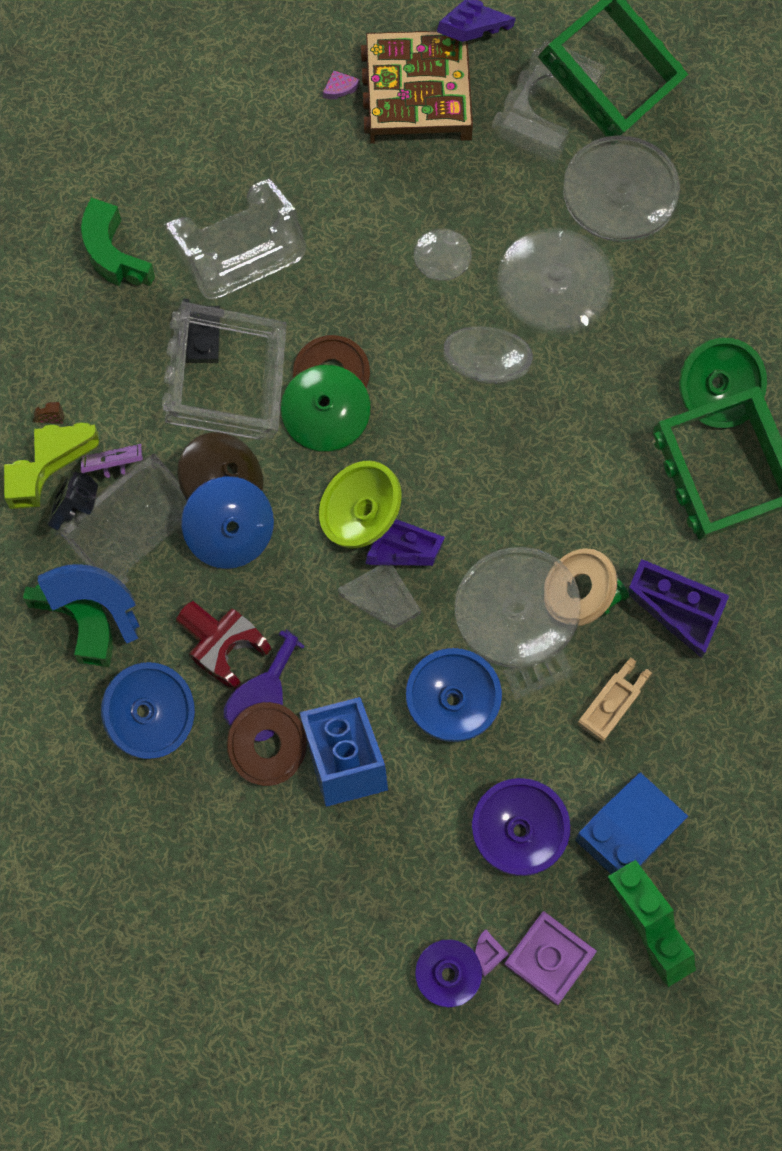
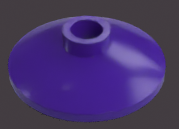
M441 940L431 944L422 952L417 961L415 977L419 990L427 1000L441 1007L452 1008L467 1003L477 993L482 980V967L476 953L466 944L456 940ZM446 969H451L455 973V977L451 981H446L442 977V972Z

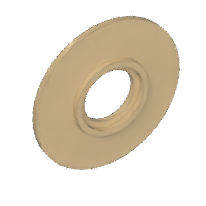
M579 549L563 556L553 566L545 583V604L552 617L564 625L583 626L602 616L611 605L617 589V574L613 563L603 553L594 549ZM578 575H588L592 581L590 593L581 600L572 599L569 595L571 581Z

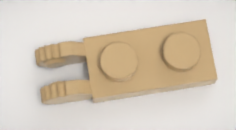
M631 657L618 674L615 673L577 723L578 726L602 743L641 693L640 690L652 675V672L646 669L640 674L634 685L627 682L625 677L632 672L636 661Z

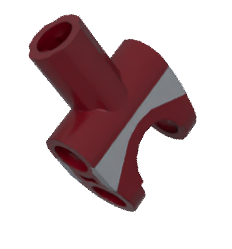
M192 601L184 606L176 618V622L199 641L188 654L189 657L211 677L233 690L241 682L230 671L231 668L227 664L230 651L232 649L254 647L258 652L266 656L272 650L267 640L254 625L232 608L217 621L195 601Z

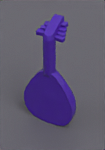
M286 629L279 632L278 635L284 639V642L268 672L255 676L242 684L227 700L223 717L230 727L234 719L251 705L263 702L283 705V692L279 677L295 646L300 649L304 648V645L298 641V637ZM263 730L256 735L254 741H266L275 732Z

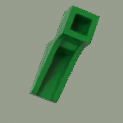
M634 860L609 875L608 881L639 933L647 950L650 963L666 986L670 987L696 971L695 955L675 928L674 910L639 863Z

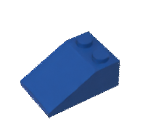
M360 697L299 712L317 781L326 807L388 791L385 763Z
M640 772L578 833L575 841L612 874L634 860L642 866L684 822L688 815Z

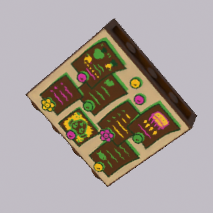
M437 31L366 33V45H361V61L367 62V68H362V85L368 86V92H363V110H369V116H364V134H370V144H375V135L460 132L461 141L472 140L473 119L468 41L461 42Z

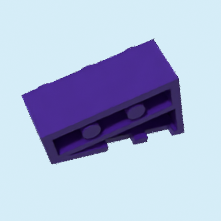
M641 559L628 589L629 596L698 656L703 658L729 595Z

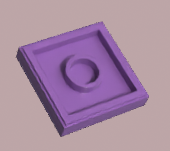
M543 911L504 965L558 1006L597 951Z

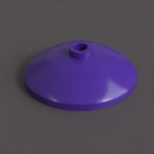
M515 778L494 785L481 797L473 814L472 834L479 853L492 867L509 875L530 876L547 870L562 856L570 837V819L563 801L551 788L532 779ZM521 826L525 829L526 834L518 837L514 834V828Z

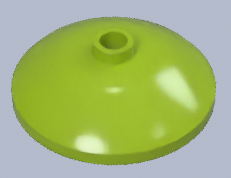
M375 461L357 462L340 471L328 484L320 502L319 520L325 535L337 545L345 548H361L381 538L394 523L401 506V486L396 475L387 466Z

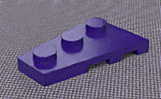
M464 0L439 21L437 32L464 42L482 37L484 31L494 34L499 32L500 27L509 30L514 26L516 18L485 7L479 0Z

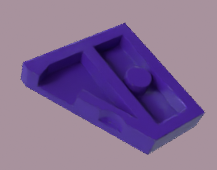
M395 519L390 529L373 543L367 555L366 564L433 566L443 546L445 537Z

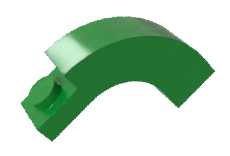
M91 197L83 214L81 233L88 258L94 269L107 281L117 286H120L124 277L134 285H141L143 283L151 286L155 278L152 263L124 254L112 245L113 236L121 222L118 206Z
M36 585L35 588L25 587L23 599L28 608L52 611L40 585ZM81 599L53 610L69 615L78 623L79 633L74 653L78 663L109 668L113 651V637L109 622L100 604L93 600Z

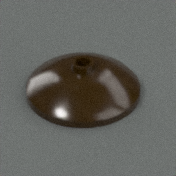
M220 432L202 434L192 440L180 455L177 470L178 481L186 500L203 483L224 476L245 479L263 491V474L255 454L245 443L232 435ZM227 466L232 470L233 474L228 472Z

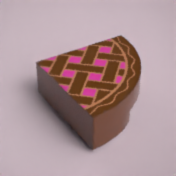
M49 402L45 405V408L37 407L34 411L33 422L63 424L64 413L59 402Z

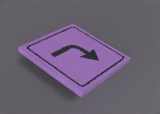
M138 444L82 456L81 472L103 469L106 478H109L110 472L108 467L120 465L121 474L124 475L125 464L143 460L142 445Z

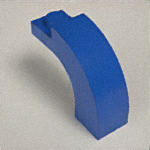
M73 564L57 567L38 576V583L52 611L76 600H93L99 602L110 611L126 644L138 639L135 630L140 627L138 620L132 610L126 612V610L136 606L135 600L128 588L111 573L90 565Z

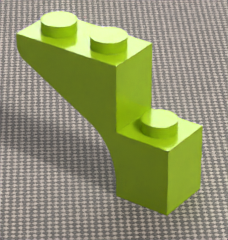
M76 423L73 426L67 427L46 425L43 428L34 429L35 462L19 460L13 464L4 465V496L9 508L40 507L41 491L49 476L97 448L99 445V434L96 426L88 423Z

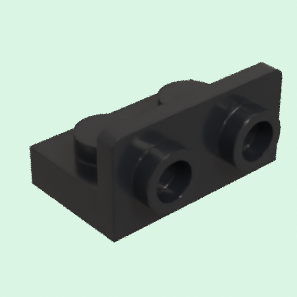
M183 299V309L177 310L178 327H182L181 335H176V352L181 353L183 363H219L220 306H191L189 299Z
M74 470L70 471L53 499L47 523L48 526L59 530L64 521L69 523L72 520L77 509L87 515L91 514L98 489V484L92 477L85 473H77Z

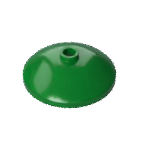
M725 337L708 340L696 347L685 360L679 380L680 395L687 411L757 386L760 387L765 397L767 389L766 369L759 354L747 343ZM715 377H718L720 382L718 387L715 388L712 381ZM741 404L698 421L710 427L730 428L744 423L749 417L744 405Z
M318 365L299 373L287 386L281 402L282 420L289 435L303 447L318 452L338 451L352 445L365 431L371 414L370 398L362 381L349 370L334 365ZM322 399L330 401L329 405L325 407L320 406L319 402Z

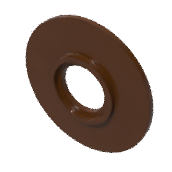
M327 335L316 338L306 344L296 357L293 367V378L308 368L322 365L328 360H336L343 365L344 369L355 374L362 381L365 388H367L369 383L370 366L368 358L358 344L346 337ZM322 399L319 405L322 407L328 406L330 401Z
M263 702L247 707L234 719L227 737L229 760L235 771L242 778L253 784L272 786L288 780L295 774L303 762L306 753V736L301 721L290 709L277 703ZM263 730L275 732L280 740V748L276 755L271 758L260 757L254 749L255 737Z

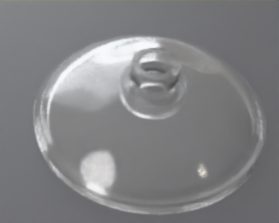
M485 326L467 327L455 331L446 339L443 349L446 362L455 372L467 379L486 384L508 383L522 377L531 368L533 360L532 350L523 339L511 332Z

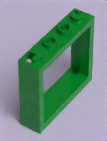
M600 0L548 44L538 55L540 61L611 143L618 139L689 75L683 69L681 63L666 49L663 42L648 28L645 21L631 8L627 0ZM603 10L608 13L667 82L627 119L621 115L562 46Z
M759 386L662 420L653 429L654 433L652 434L656 441L654 445L657 450L662 451L665 458L663 462L665 472L669 478H673L677 487L675 489L677 501L681 506L685 507L689 516L687 517L688 527L692 528L693 533L697 535L699 540L782 510V497L710 523L672 432V429L743 404L782 495V438Z

